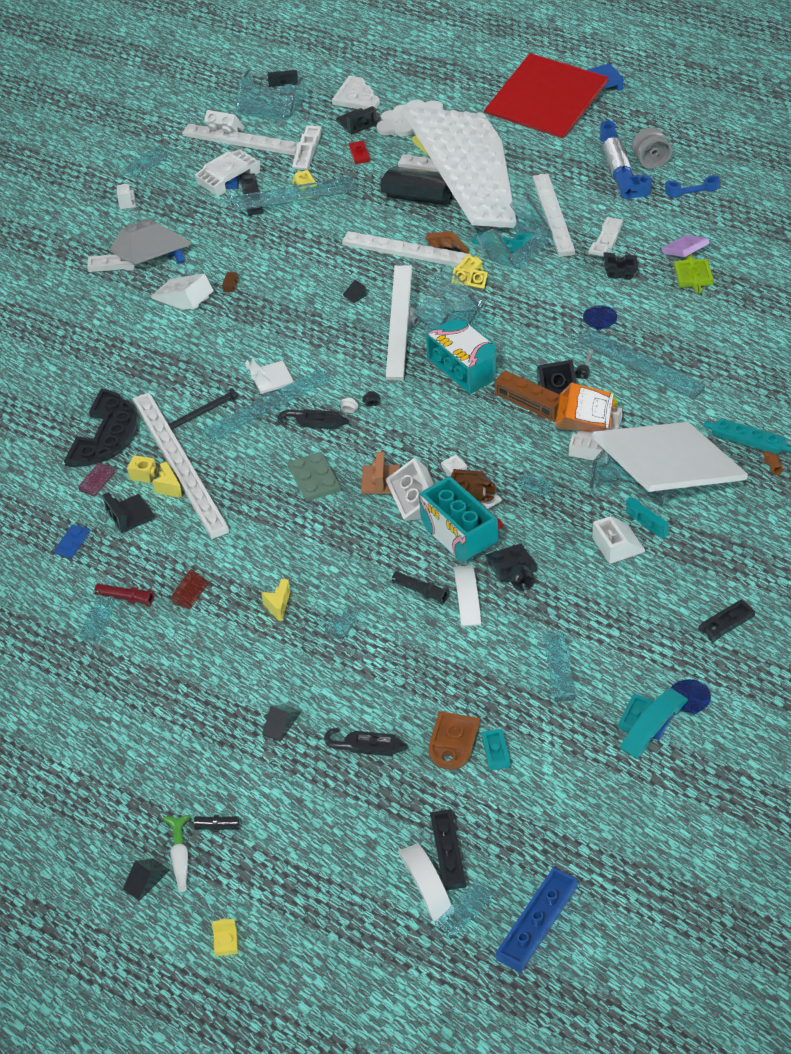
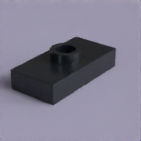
M297 70L268 72L269 87L298 85Z

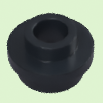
M370 391L362 399L367 407L377 406L380 401V395Z

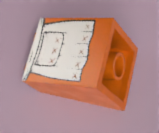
M571 383L560 393L555 428L588 432L605 431L612 422L610 412L613 410L615 403L612 400L613 393Z

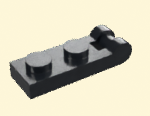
M741 599L703 621L699 625L698 630L702 634L705 633L708 636L707 638L713 643L724 634L753 618L755 610Z

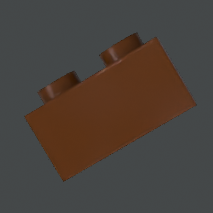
M227 272L222 283L223 292H233L234 289L236 290L237 283H239L237 272Z

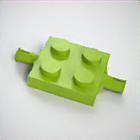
M691 253L685 256L686 260L674 261V270L679 288L694 287L695 293H701V286L713 285V276L708 259H694Z

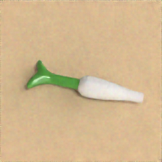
M184 815L180 818L169 816L163 818L173 829L174 846L171 848L170 856L179 892H184L187 889L188 851L187 847L183 845L182 827L190 820V815Z

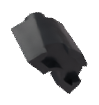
M604 252L603 254L605 271L609 278L630 280L638 270L637 257L634 255H624L622 258H618L615 256V253Z

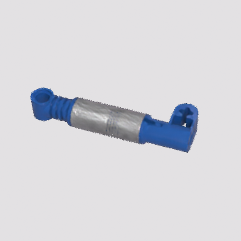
M603 121L600 124V140L603 142V150L612 177L618 184L621 196L624 199L650 195L651 177L648 175L632 176V168L625 148L616 133V124L613 121Z

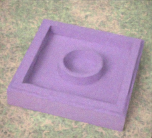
M685 235L664 246L662 252L685 257L708 245L709 240L705 237Z

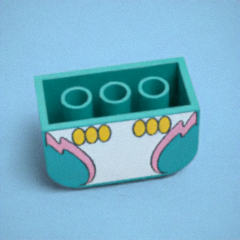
M451 320L426 332L427 359L469 394L476 392L495 380L496 346L470 323L463 320Z
M451 476L419 493L420 515L424 526L459 561L465 562L497 543L498 518Z

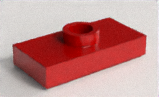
M364 141L348 143L355 164L370 162Z

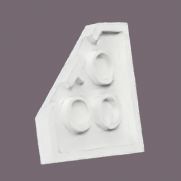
M348 76L332 99V105L354 109L362 108L363 110L371 106L377 109L380 104L378 96H375L370 86L365 84V80L355 76Z

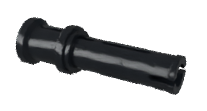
M395 571L392 575V578H394L392 579L393 583L419 592L424 598L434 599L441 605L449 597L450 591L446 587H438L433 582H423L399 571Z

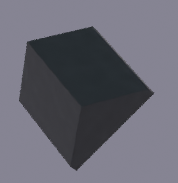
M573 359L537 365V385L560 395L571 383L577 384Z

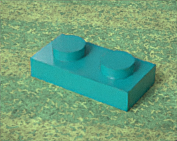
M633 693L618 723V729L629 732L640 716L653 703V699Z
M497 729L481 732L489 771L510 768V759L503 730Z

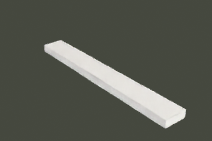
M412 265L395 266L386 380H404Z

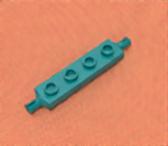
M722 418L717 423L707 420L704 422L703 427L711 429L713 436L774 454H778L781 451L791 453V445L786 444V437Z

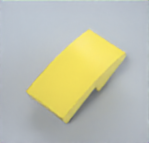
M454 267L450 285L484 289L488 272Z

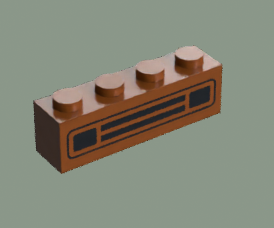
M506 370L495 379V395L548 420L556 421L560 399L559 394Z

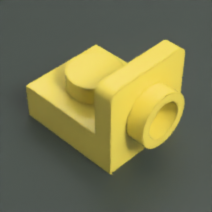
M308 170L295 173L292 184H297L302 193L312 190L317 186Z
M470 254L457 266V268L466 270H484L481 265L482 261L477 256L472 257Z
M220 919L219 921H213L215 956L238 954L235 920Z

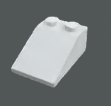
M204 273L172 278L152 294L151 297L154 300L181 310H194L199 307L200 302L208 299V295L214 290Z

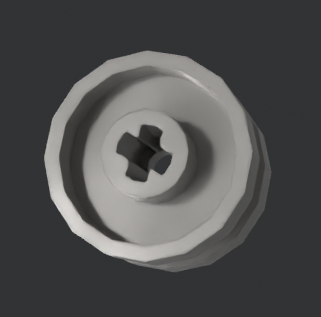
M651 127L642 130L635 136L632 142L634 154L641 165L647 169L665 165L672 155L670 142L658 128Z

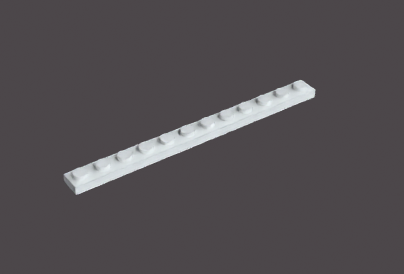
M150 393L134 397L133 403L210 538L214 539L229 533L227 524Z

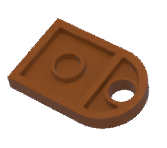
M439 711L429 742V757L433 764L446 770L458 769L464 766L471 757L480 726V718ZM444 756L453 757L450 761H445L442 758Z

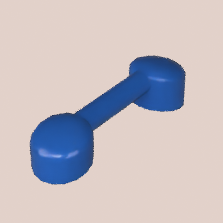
M716 175L708 176L704 179L703 185L681 188V184L676 181H666L665 193L670 197L676 198L682 194L700 191L712 192L719 188L720 177Z

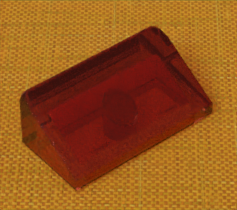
M190 569L172 594L173 604L191 610L208 586L209 581Z

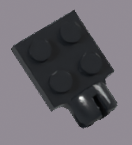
M521 543L485 554L488 564L500 582L509 581L518 591H524L521 584H524L527 590L534 585L535 575L533 572L537 571V564Z

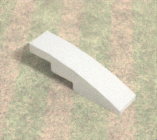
M306 125L305 133L302 134L301 141L297 145L292 169L308 170L320 140L321 126Z

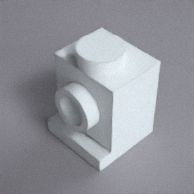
M129 184L117 185L120 209L136 207L134 191L130 190Z

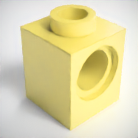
M134 455L127 467L129 479L134 481L151 483L153 477H156L158 474V467L155 464L154 458Z

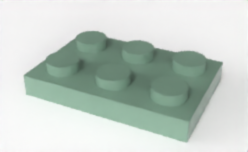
M322 452L287 462V466L306 502L341 491V486Z

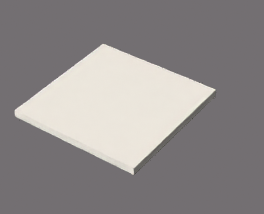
M689 422L596 431L592 434V438L648 492L747 480L748 474Z

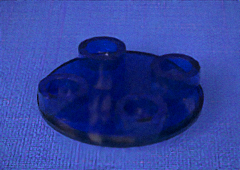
M596 305L584 311L583 320L595 330H601L617 322V313L608 306Z
M684 679L676 682L671 687L688 699L680 709L681 711L698 714L711 701L710 690L700 681Z

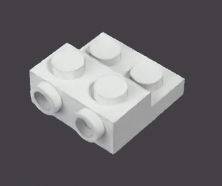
M207 110L204 122L208 125V128L212 130L222 129L228 133L231 131H244L245 126L236 115Z

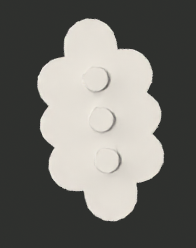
M412 100L406 105H398L394 110L382 113L381 121L377 124V132L381 135L395 133L398 136H408L414 130L402 112L404 106L427 107L438 110L443 109V104L439 101L425 103L421 100Z

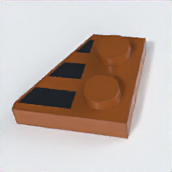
M453 231L427 233L425 238L435 248L467 254L470 251Z

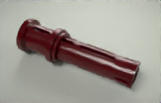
M97 583L94 591H98L95 592L96 596L128 600L130 604L140 603L150 607L154 601V591L151 589L145 591L139 590L138 587L128 589Z

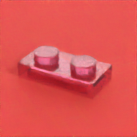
M98 463L79 484V492L95 497L115 474L114 468Z

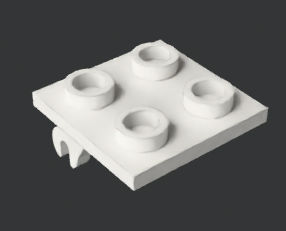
M252 359L251 364H249L248 360L245 362L247 369H250V375L260 394L294 385V381L283 361L262 367L254 359Z

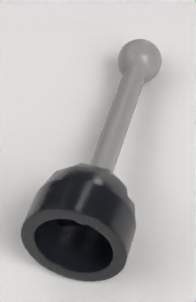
M588 349L585 363L576 368L575 376L577 378L587 379L589 377L590 368L587 365L591 355L594 354L593 349Z

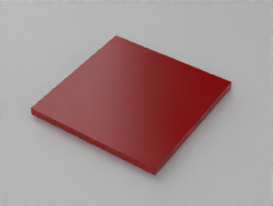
M529 53L487 105L484 113L564 139L606 85L608 77Z

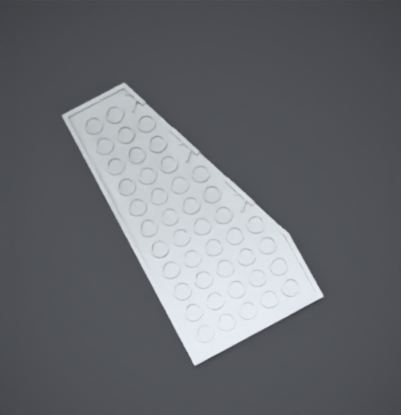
M404 106L402 110L404 116L471 225L514 228L517 222L503 144L486 115L483 113H470L468 111L458 112L456 110L448 111L427 107Z

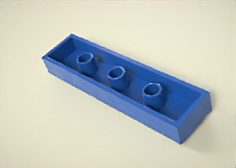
M553 867L496 951V960L522 973L576 891L578 879Z

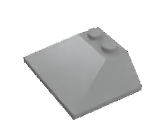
M143 219L140 223L129 224L127 227L122 228L111 246L110 252L135 265L189 246L191 242L151 219Z

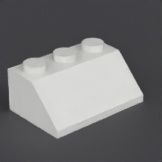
M414 457L385 479L405 521L421 519L419 493L434 485L427 467Z

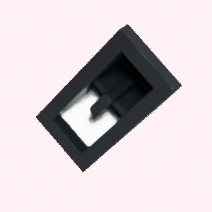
M284 704L270 706L262 735L281 742L301 711Z
M153 858L134 861L123 890L140 901L170 870Z

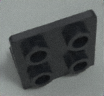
M374 106L364 110L359 108L336 117V121L350 134H354L377 124L376 108Z
M109 492L102 495L105 510L121 533L155 519L153 512L140 494L120 502L116 497L113 498Z

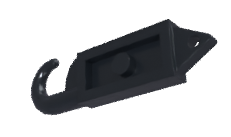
M332 728L324 735V741L328 747L349 750L352 753L393 757L394 753L408 749V745L396 738V734L354 731L349 733L344 741H334L330 736L335 732H339L340 728Z

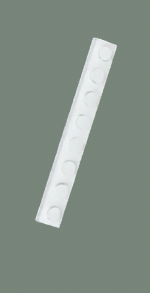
M188 124L183 131V136L294 156L298 142L233 131L228 133L222 129L212 130L208 126Z
M549 174L533 176V182L558 256L575 255V249Z
M349 231L342 240V245L456 267L468 255L463 252Z

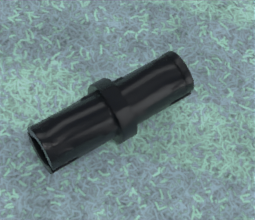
M214 814V817L195 816L194 830H214V832H219V830H239V816L220 817L219 814Z

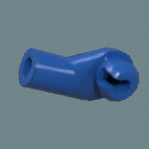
M181 249L168 253L169 257H175L177 264L185 262Z

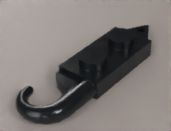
M288 409L280 412L277 417V421L285 426L288 423L282 419L287 416L295 417L296 423L301 425V427L337 429L339 426L349 424V419L335 411Z

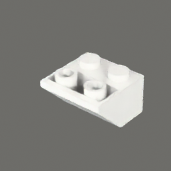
M611 516L593 522L592 538L609 564L645 552L644 547L627 523Z

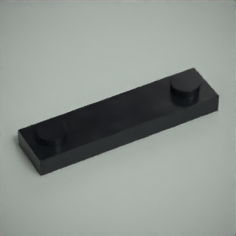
M255 173L239 175L248 216L264 214Z
M452 809L430 812L440 873L445 891L466 888Z

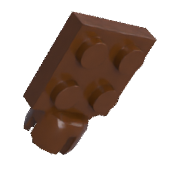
M453 469L451 477L477 501L489 502L494 499V496H488V494H496V485L490 479H485L486 474L483 471Z

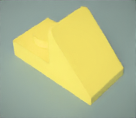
M167 461L161 463L160 478L152 481L154 492L178 498L182 497L180 484Z
M281 579L279 587L276 586L275 593H261L263 605L279 621L283 619L290 594L289 579Z

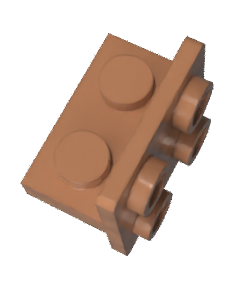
M377 452L376 459H373V465L363 466L361 493L392 494L385 479L400 469V465H385L384 452Z

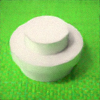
M346 398L341 400L340 405L343 412L354 413L358 409V404L354 399Z

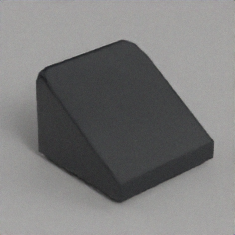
M354 280L343 296L352 303H356L367 296L366 287L357 280Z

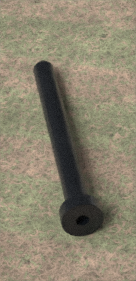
M231 388L227 390V394L176 419L168 425L173 430L231 399L235 401L238 399L235 390Z

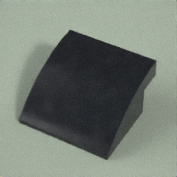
M393 166L387 170L380 181L381 192L386 193L388 198L448 206L453 195L443 177L437 171Z

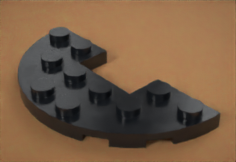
M100 389L89 410V415L92 418L103 420L94 438L76 436L64 460L65 466L81 467L101 463L116 456L130 444L137 431V417L134 407L128 399L121 398L120 394L114 391Z

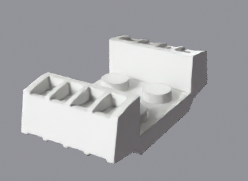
M241 149L234 152L228 151L205 164L203 169L194 175L199 185L218 197L226 192L225 182L242 173H255V175L260 173V161Z
M613 407V410L610 412L612 422L606 430L619 429L622 420V408ZM578 431L577 434L572 435L569 444L570 457L605 463L609 454L592 438L593 432Z

